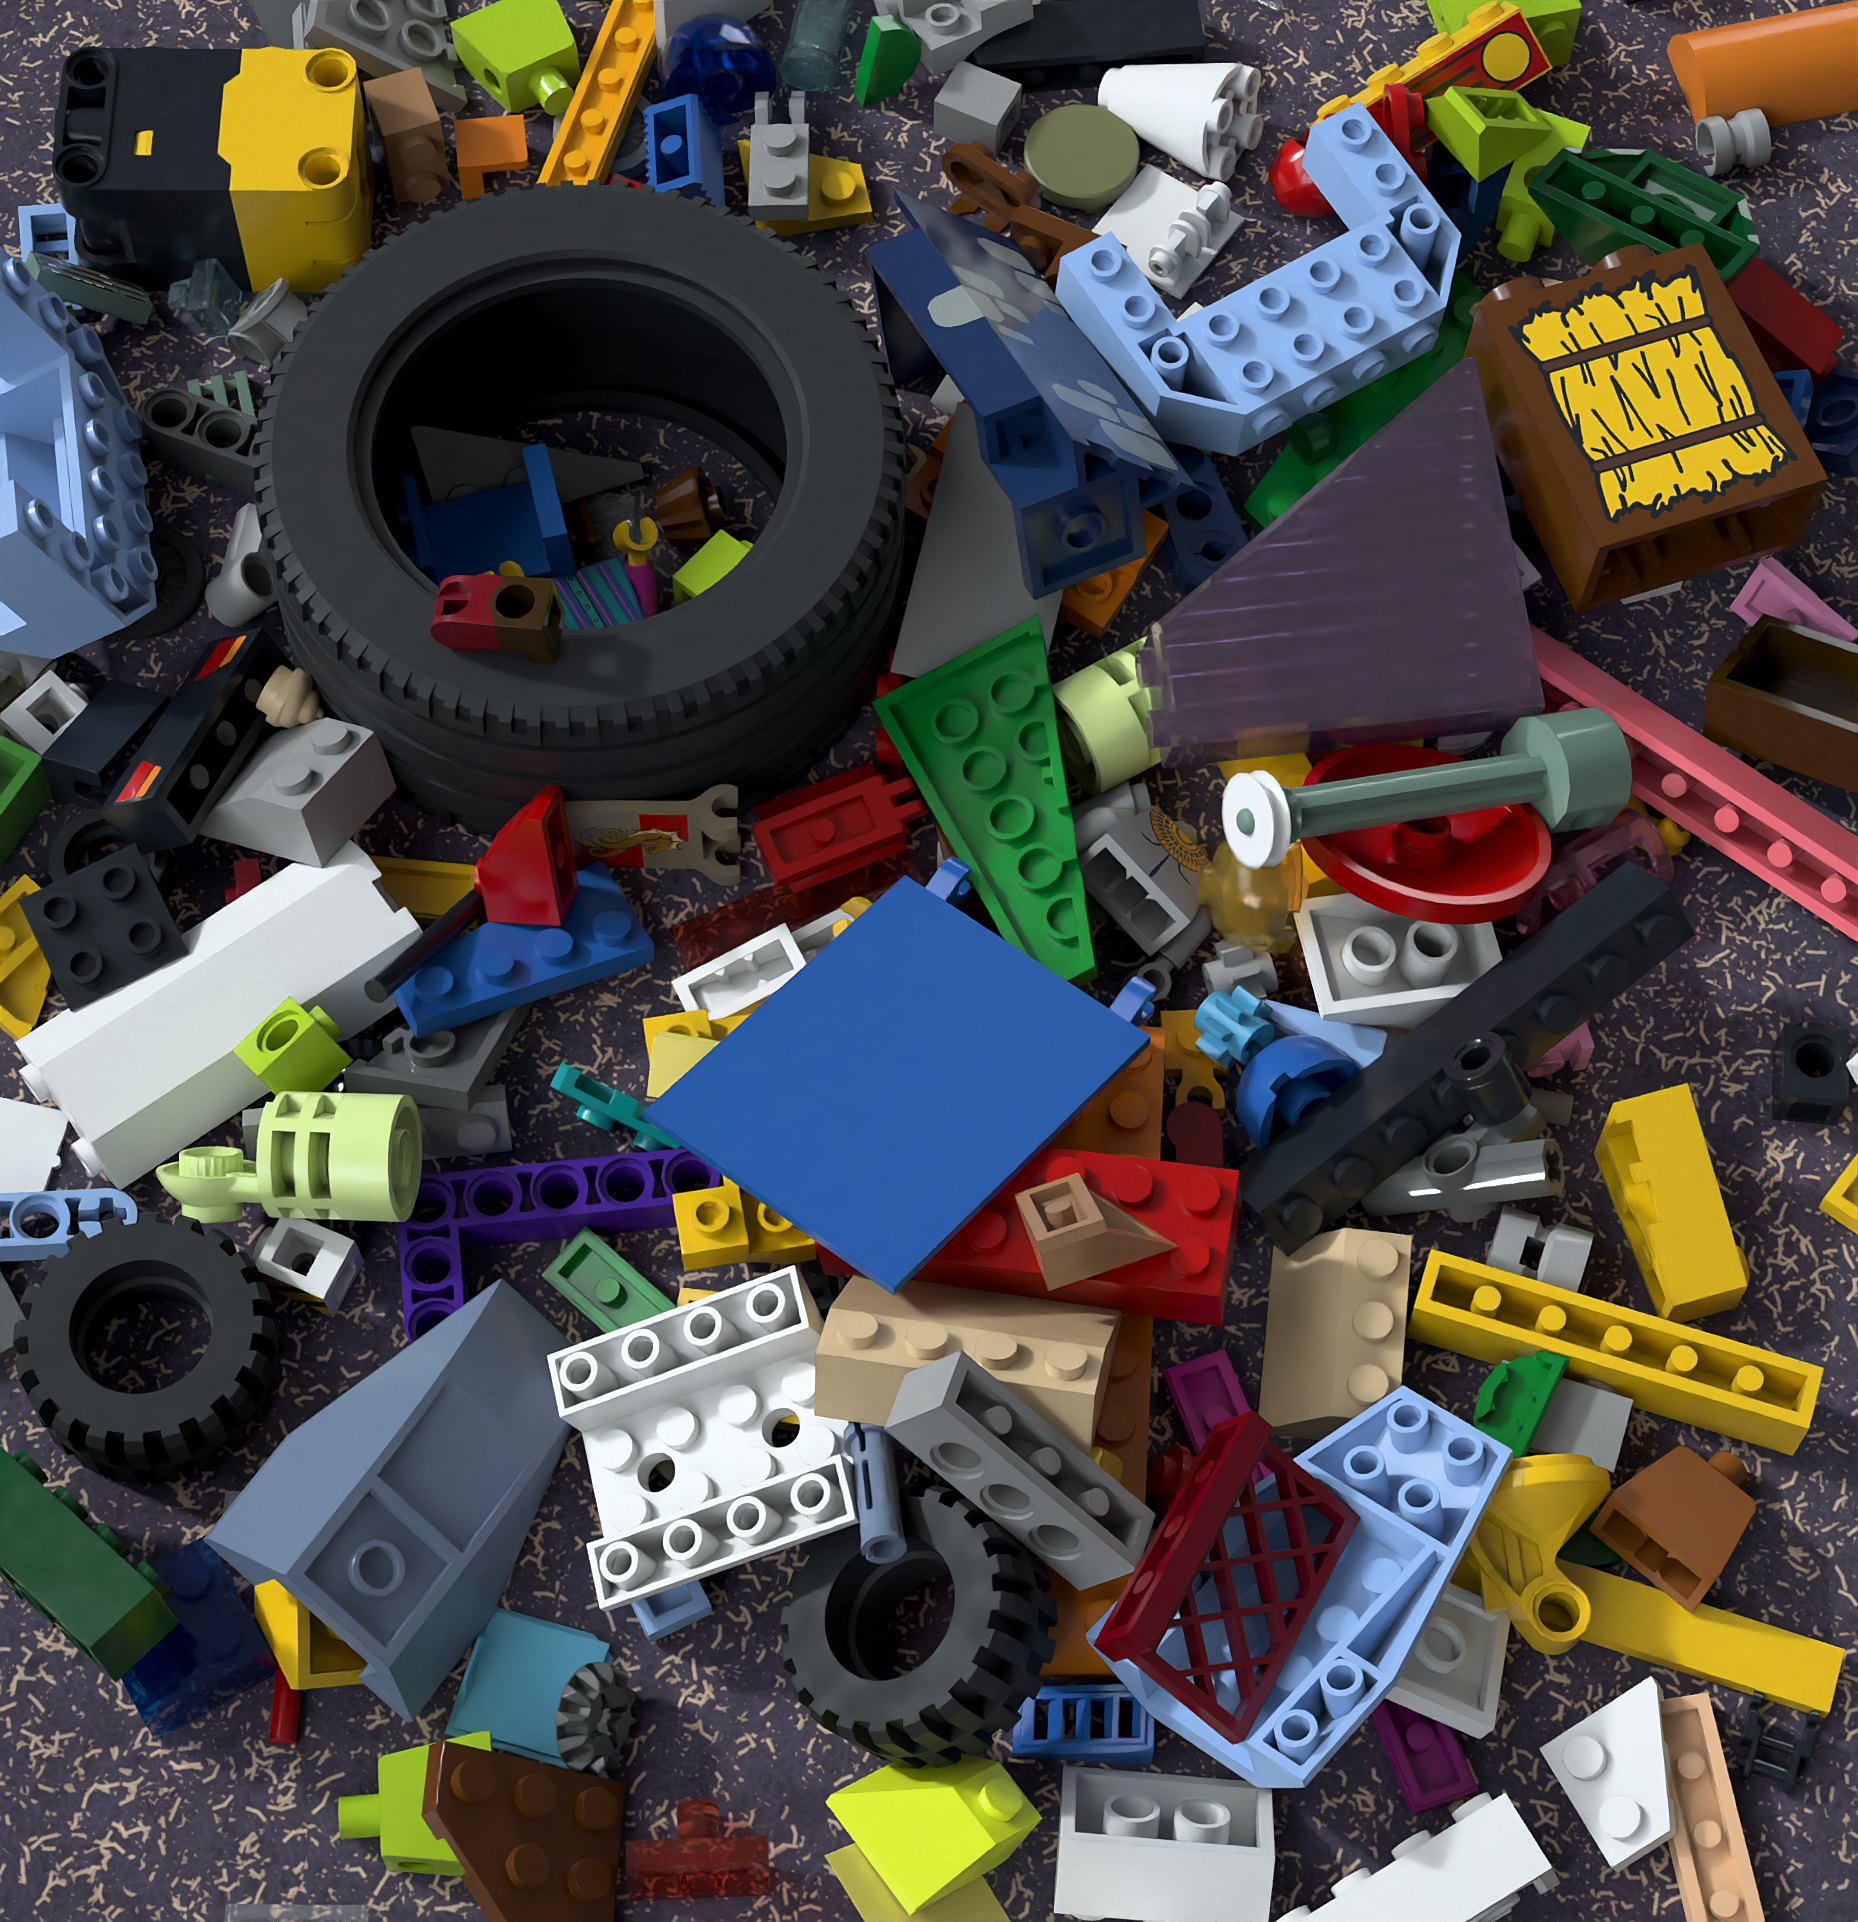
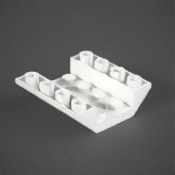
M795 1265L547 1355L559 1416L582 1432L604 1536V1538L586 1545L599 1608L604 1612L860 1523L856 1501L853 1460L847 1455L843 1441V1434L848 1426V1421L814 1416L815 1353L825 1322L799 1268ZM786 1416H798L800 1431L797 1438L786 1447L775 1448L772 1443V1432L775 1425ZM673 1460L675 1476L672 1483L660 1492H651L648 1486L651 1470L661 1461Z

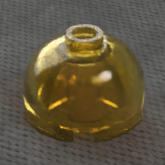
M1225 839L1217 847L1212 865L1200 867L1197 878L1198 904L1209 905L1211 922L1224 940L1234 946H1241L1256 952L1289 953L1297 931H1284L1286 918L1290 912L1300 913L1303 887L1301 842L1290 844L1284 860L1275 867L1263 865L1259 869H1247L1237 861L1229 848L1227 839Z

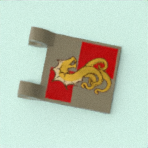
M729 784L716 785L690 801H564L576 868H585L598 860H602L606 868L696 869L720 885L731 886L740 883V865L726 866L717 861L719 855L723 853H741V835L738 834L737 817L721 818L714 814L720 808L738 809V787ZM703 832L710 837L705 843L703 842Z

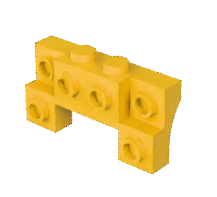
M707 1009L645 1018L643 1019L649 1062H651L653 1039L660 1031L721 1042L752 1013L709 1020ZM722 1174L723 1186L672 1194L684 1272L736 1263L759 1262L787 1265L817 1260L815 1240Z

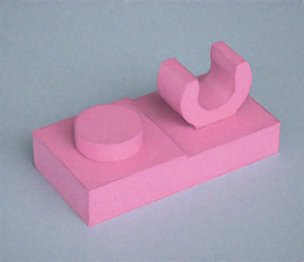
M1773 557L1759 563L1729 607L1750 626H1753L1762 614L1765 613L1853 644L1858 642V630L1819 599L1815 592Z

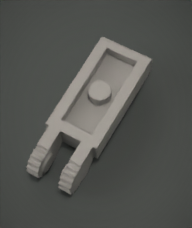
M792 91L789 100L791 124L770 125V120L773 118V107L769 92H756L755 125H751L749 217L755 221L808 220L810 133L809 124H806L805 91Z

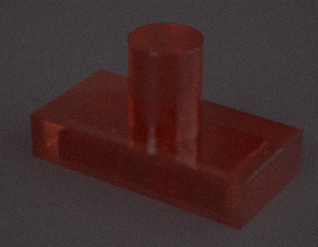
M703 1798L685 1800L677 1806V1839L626 1841V1874L629 1900L632 1902L771 1895L768 1835L719 1837L718 1805L712 1800Z

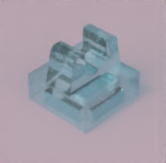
M216 258L196 261L191 278L171 284L168 307L171 310L184 308L182 324L199 325L210 340L225 341L226 336L238 321L242 291Z

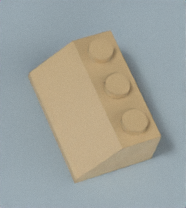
M1343 1228L1315 1235L1289 1257L1275 1245L1273 1246L1258 1414L1273 1426L1270 1432L1271 1435L1322 1440L1401 1387L1412 1235Z

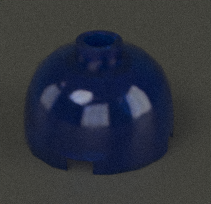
M710 13L696 16L681 24L668 37L659 60L661 89L664 100L668 101L690 93L698 95V102L703 103V109L707 110L708 116L712 117V123L716 124V127L741 122L742 120L731 114L752 110L755 107L756 92H769L771 99L777 85L775 64L766 44L754 27L733 15Z

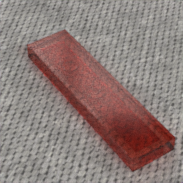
M908 849L799 892H792L787 884L777 888L775 885H772L670 927L669 933L689 973L783 923H786L790 933L841 908L842 904L854 897H863L874 903L904 875L923 887H926V883Z

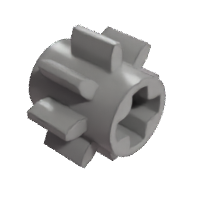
M1243 935L1213 944L1216 955L1213 956L1214 961L1202 964V973L1208 995L1220 989L1232 995L1236 987L1242 985L1259 999L1266 1000V994L1278 991L1276 971L1267 948L1263 945L1252 949L1250 942L1246 943Z

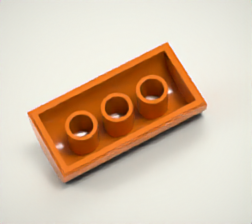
M1858 0L1677 34L1671 38L1666 52L1696 126L1698 121L1703 118L1719 115L1728 121L1733 119L1736 113L1753 108H1758L1762 111L1769 127L1858 110Z

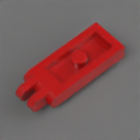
M885 774L876 775L752 824L751 833L775 887L785 885L908 835L910 829L907 823L928 813L924 799H917L901 806L897 802V800L910 796L918 790L913 777H905L889 784Z

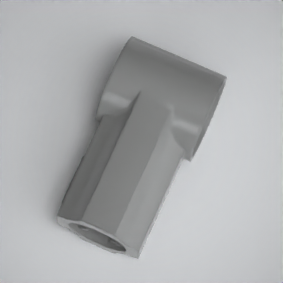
M250 503L243 506L236 514L221 573L209 582L205 594L208 608L214 617L222 624L230 627L245 625L278 601L263 537L259 528L256 505Z

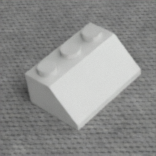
M1063 1766L1054 1913L1071 1914L1076 1918L1087 1921H1096L1107 1917L1142 1920L1143 1922H1268L1275 1864L1272 1788H1257L1248 1781Z

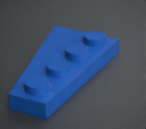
M598 860L577 872L580 889L561 926L488 922L448 944L395 991L392 996L415 1037L418 1039L654 962L655 945L603 861Z

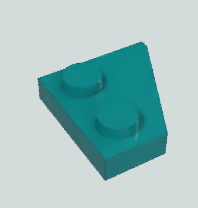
M561 1062L550 1086L581 1104L575 1116L609 1133L615 1122H618L636 1131L637 1134L632 1144L648 1152L684 1148L644 1119V1110L649 1106L616 1089L613 1090Z

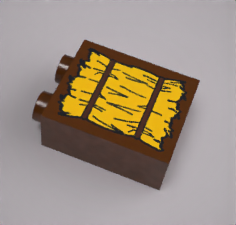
M1702 242L1659 255H1655L1652 248L1647 245L1627 246L1599 261L1590 271L1589 275L1545 287L1542 280L1537 277L1516 278L1493 289L1482 299L1477 307L1458 378L1576 613L1800 545L1829 478Z

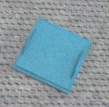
M496 1607L493 1616L478 1634L445 1734L459 1737L479 1731H490L495 1748L568 1768L559 1754L555 1736V1718L560 1696L570 1677L583 1665L591 1662L608 1663L611 1666L616 1652L615 1647L606 1637Z

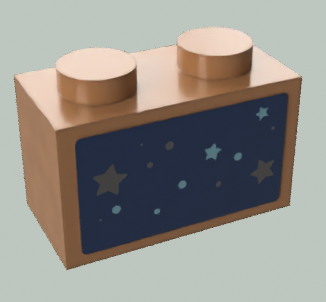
M416 67L363 82L376 156L395 204L409 200L416 203L427 202L435 198L439 192L451 189L441 121L421 68Z

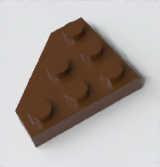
M445 1740L429 1745L421 1816L436 1840L444 1838L466 1872L460 1877L489 1922H613L625 1782Z

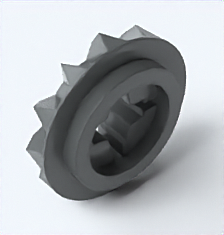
M591 1662L580 1667L566 1683L556 1711L555 1736L559 1754L570 1770L599 1776L603 1770L616 1769L620 1760V1750L631 1748L628 1732L630 1725L638 1720L631 1715V1706L636 1699V1692L627 1687L626 1671L613 1668L608 1663Z

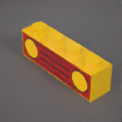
M1494 0L1470 13L1467 17L1469 24L1449 36L1448 32H1442L1423 42L1417 48L1419 56L1400 68L1397 63H1393L1375 72L1366 81L1369 87L1350 99L1347 95H1341L1324 104L1317 111L1319 118L1307 125L1310 130L1311 126L1323 121L1325 115L1338 113L1359 101L1366 109L1383 108L1384 85L1389 83L1401 82L1404 88L1409 89L1410 93L1420 92L1423 101L1444 95L1450 86L1517 91L1551 70L1552 66L1520 7L1508 1L1499 4L1498 0ZM1424 123L1423 128L1413 129V133L1410 136V147L1413 152H1420L1439 140V138Z

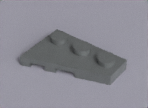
M535 1001L418 1039L415 1037L412 1029L407 1031L398 1027L383 1039L384 1050L371 1061L366 1062L358 1059L344 1070L346 1091L367 1094L410 1095L417 1104L434 1106L445 1110L470 1112Z

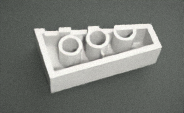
M1486 1792L1474 1797L1452 1813L1456 1824L1432 1838L1428 1830H1424L1400 1843L1391 1852L1396 1861L1377 1873L1371 1875L1368 1868H1362L1339 1881L1331 1888L1335 1899L1311 1913L1307 1905H1303L1287 1913L1276 1922H1495L1512 1911L1511 1908L1520 1901V1897L1517 1894L1519 1890L1533 1883L1541 1895L1559 1885L1560 1882L1506 1793L1492 1800L1489 1793Z

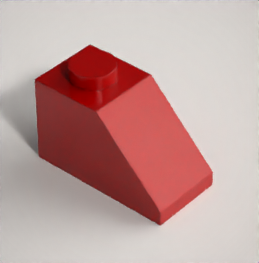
M547 785L540 790L497 832L485 857L478 859L474 871V887L476 893L479 896H483L488 922L562 925L580 888L560 785Z

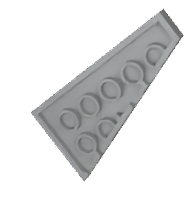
M310 0L303 41L319 49H342L352 56L356 67L376 78L420 67L435 106L447 112H460L467 104L464 86L456 84L453 71L454 66L458 62L454 44L447 43L442 23L447 16L444 0Z

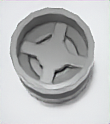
M1753 108L1736 113L1733 119L1728 121L1719 115L1703 118L1698 121L1695 138L1699 156L1715 153L1714 165L1704 166L1707 175L1714 176L1727 173L1734 164H1742L1748 169L1768 164L1771 156V136L1766 118L1760 109Z

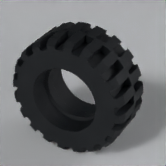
M140 1212L139 1223L124 1225L121 1215L101 1221L104 1229L103 1232L88 1238L82 1230L66 1241L70 1251L63 1258L58 1259L55 1255H50L37 1270L43 1281L40 1288L33 1285L26 1287L19 1304L26 1320H19L14 1324L13 1344L19 1354L15 1361L19 1380L41 1424L47 1428L54 1443L66 1455L76 1453L83 1467L101 1475L110 1466L113 1467L119 1481L140 1483L143 1470H153L159 1483L179 1480L178 1467L192 1462L195 1463L200 1473L217 1465L213 1452L226 1444L235 1453L249 1440L244 1424L249 1419L258 1424L264 1421L272 1407L267 1390H276L280 1386L283 1368L278 1355L284 1351L283 1339L266 1284L262 1282L257 1266L246 1252H237L232 1238L217 1228L209 1230L205 1235L198 1219L179 1215L175 1218L173 1225L165 1224L161 1212ZM151 1301H176L197 1308L210 1321L212 1334L203 1357L192 1371L169 1387L144 1394H126L97 1384L90 1374L88 1367L89 1357L97 1337L112 1319L131 1307Z
M919 1484L899 1485L902 1525L907 1543L905 1554L898 1560L890 1563L877 1564L869 1562L866 1559V1555L863 1556L861 1554L860 1523L831 1532L823 1539L820 1537L814 1538L804 1551V1553L809 1555L806 1564L801 1572L794 1569L787 1590L793 1593L790 1606L782 1607L780 1631L789 1636V1641L781 1644V1655L784 1669L794 1674L790 1678V1687L798 1702L810 1709V1717L823 1728L883 1761L890 1760L901 1767L920 1769L927 1763L940 1768L958 1763L961 1760V1750L976 1756L994 1744L991 1735L999 1729L1008 1733L1023 1717L1018 1710L1027 1697L1033 1700L1036 1699L1044 1683L1043 1680L1038 1678L1043 1663L1051 1664L1056 1641L1048 1636L1049 1627L1057 1626V1601L1045 1594L1052 1588V1580L1046 1565L1037 1560L1035 1553L971 1500L962 1497L951 1489L937 1485L927 1489ZM951 1573L955 1589V1603L952 1619L944 1639L935 1652L918 1668L904 1676L888 1680L883 1663V1646L886 1631L893 1614L904 1598L917 1586L933 1577Z

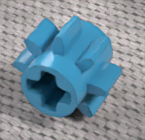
M1238 985L1232 995L1223 989L1217 990L1203 1001L1196 1012L1194 1027L1203 1035L1196 1041L1195 1046L1227 1070L1233 1066L1236 1059L1243 1065H1248L1252 1058L1273 1040L1274 1027L1266 1021L1273 1012V1008L1242 985Z

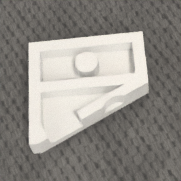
M1652 1676L1539 1748L1609 1865L1617 1872L1677 1835L1674 1800L1669 1796L1668 1778L1671 1774L1669 1747L1664 1742L1660 1704L1664 1703L1663 1689Z

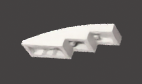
M839 908L790 933L786 923H783L671 982L686 1012L707 1009L709 1020L753 1013L835 939L833 924L843 918L851 922L855 920L851 915L844 913Z

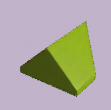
M1450 86L1444 95L1423 100L1424 123L1478 183L1546 140L1553 131L1517 91Z

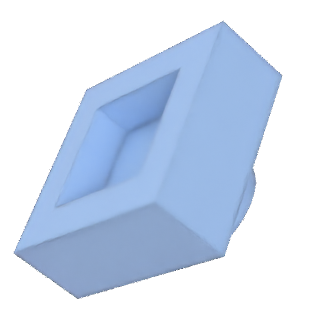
M699 1580L630 1603L650 1643L712 1614L711 1604Z

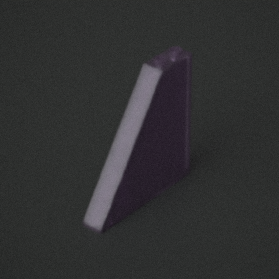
M1476 357L1461 359L1150 628L1142 650H1138L1135 653V670L1139 687L1141 689L1149 688L1152 710H1147L1145 715L1146 735L1150 748H1159L1162 768L1509 730L1518 718L1539 715L1546 705Z

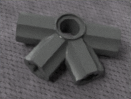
M1529 1103L1517 1116L1498 1125L1486 1126L1474 1122L1467 1128L1462 1119L1363 1197L1361 1203L1369 1217L1445 1209L1450 1219L1457 1222H1471L1488 1215L1497 1206L1498 1202L1562 1194L1566 1179L1563 1169V1153L1555 1138L1535 1140L1547 1125L1540 1111Z

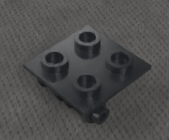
M136 843L122 848L18 900L71 1012L189 953L160 894L161 888L153 872L147 867Z

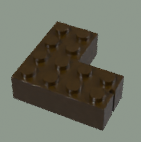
M1763 613L1739 642L1738 651L1733 650L1708 679L1703 736L1711 742L1728 747L1734 751L1745 753L1787 768L1792 772L1801 773L1858 794V645Z

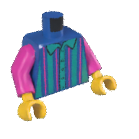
M645 517L640 519L642 540L639 545L630 539L627 521L620 522L613 532V540L620 551L628 554V563L623 564L620 558L615 556L578 569V573L552 578L566 613L563 629H593L617 626L657 615L658 593L654 562L646 558V550L656 543L658 537V529L651 518ZM507 561L499 565L502 576L525 577L521 567L513 561ZM493 571L483 573L486 575H495Z

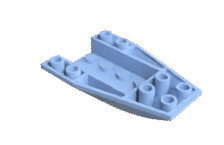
M1404 1385L1293 1459L1361 1518L1244 1742L1232 1745L1130 1660L1124 1659L1114 1663L1093 1646L1117 1601L1085 1634L1087 1642L1152 1717L1257 1788H1305L1396 1686L1513 1460L1512 1449ZM1274 1473L1254 1485L1258 1504L1280 1501ZM1239 1499L1234 1507L1240 1506ZM1313 1506L1301 1507L1309 1546L1322 1545L1333 1523ZM1283 1511L1261 1513L1269 1553L1291 1549ZM1243 1517L1228 1518L1222 1528L1228 1559L1250 1556L1251 1553ZM1209 1554L1205 1562H1210ZM1317 1555L1312 1556L1313 1562ZM1288 1559L1271 1562L1280 1602L1294 1600L1300 1588L1294 1560ZM1253 1565L1231 1568L1239 1608L1262 1605ZM1213 1571L1198 1573L1192 1584L1198 1615L1220 1612L1221 1608ZM1288 1610L1282 1611L1283 1617H1285ZM1177 1611L1174 1619L1180 1618L1179 1611ZM1264 1614L1243 1617L1242 1622L1250 1658L1264 1656L1270 1646ZM1224 1622L1200 1624L1209 1665L1231 1662L1232 1658ZM1182 1627L1167 1630L1156 1653L1176 1670L1190 1669L1191 1666ZM1259 1666L1252 1667L1254 1674ZM1228 1671L1211 1674L1217 1703L1233 1716L1241 1701L1235 1672ZM1187 1678L1194 1684L1193 1678Z

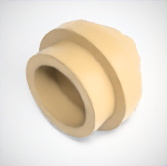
M280 665L268 680L256 703V708L267 714L266 722L275 727L292 728L300 723L306 724L324 718V711L319 707V694L312 688L313 678L301 668H297L293 672L287 667Z

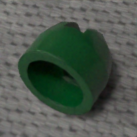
M1319 412L1307 414L1293 421L1292 425L1288 427V437L1293 450L1302 462L1308 466H1312L1329 457L1334 452L1339 441L1340 431L1337 423L1329 415Z

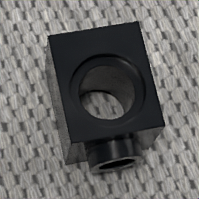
M1801 1022L1793 1026H1783L1773 1048L1772 1120L1837 1126L1849 1102V1069L1846 1066V1063L1849 1061V1031L1832 1030L1818 1022ZM1797 1065H1811L1821 1073L1822 1077L1814 1078L1807 1076L1800 1071Z

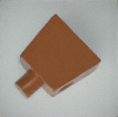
M1677 1446L1618 1487L1610 1495L1588 1530L1691 1614L1721 1574L1756 1510L1754 1500L1740 1489L1747 1479V1470L1742 1461L1729 1452L1719 1451L1706 1462L1689 1447Z

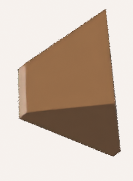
M1079 1172L1014 1194L1048 1291L1179 1247L1087 1188Z

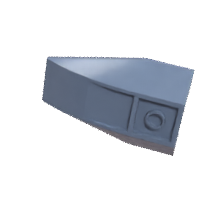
M503 1278L497 1280L289 1433L205 1536L203 1541L254 1586L273 1579L279 1582L368 1662L357 1678L407 1723L413 1722L493 1616L573 1428L572 1425L559 1416L547 1355L574 1346V1344Z

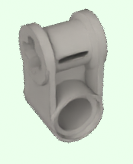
M283 277L278 278L267 289L258 292L225 338L226 346L237 359L243 360L246 356L263 364L260 368L263 371H267L274 364L280 363V352L285 342H293L294 327L298 321H306L308 318V307L288 290L289 282Z

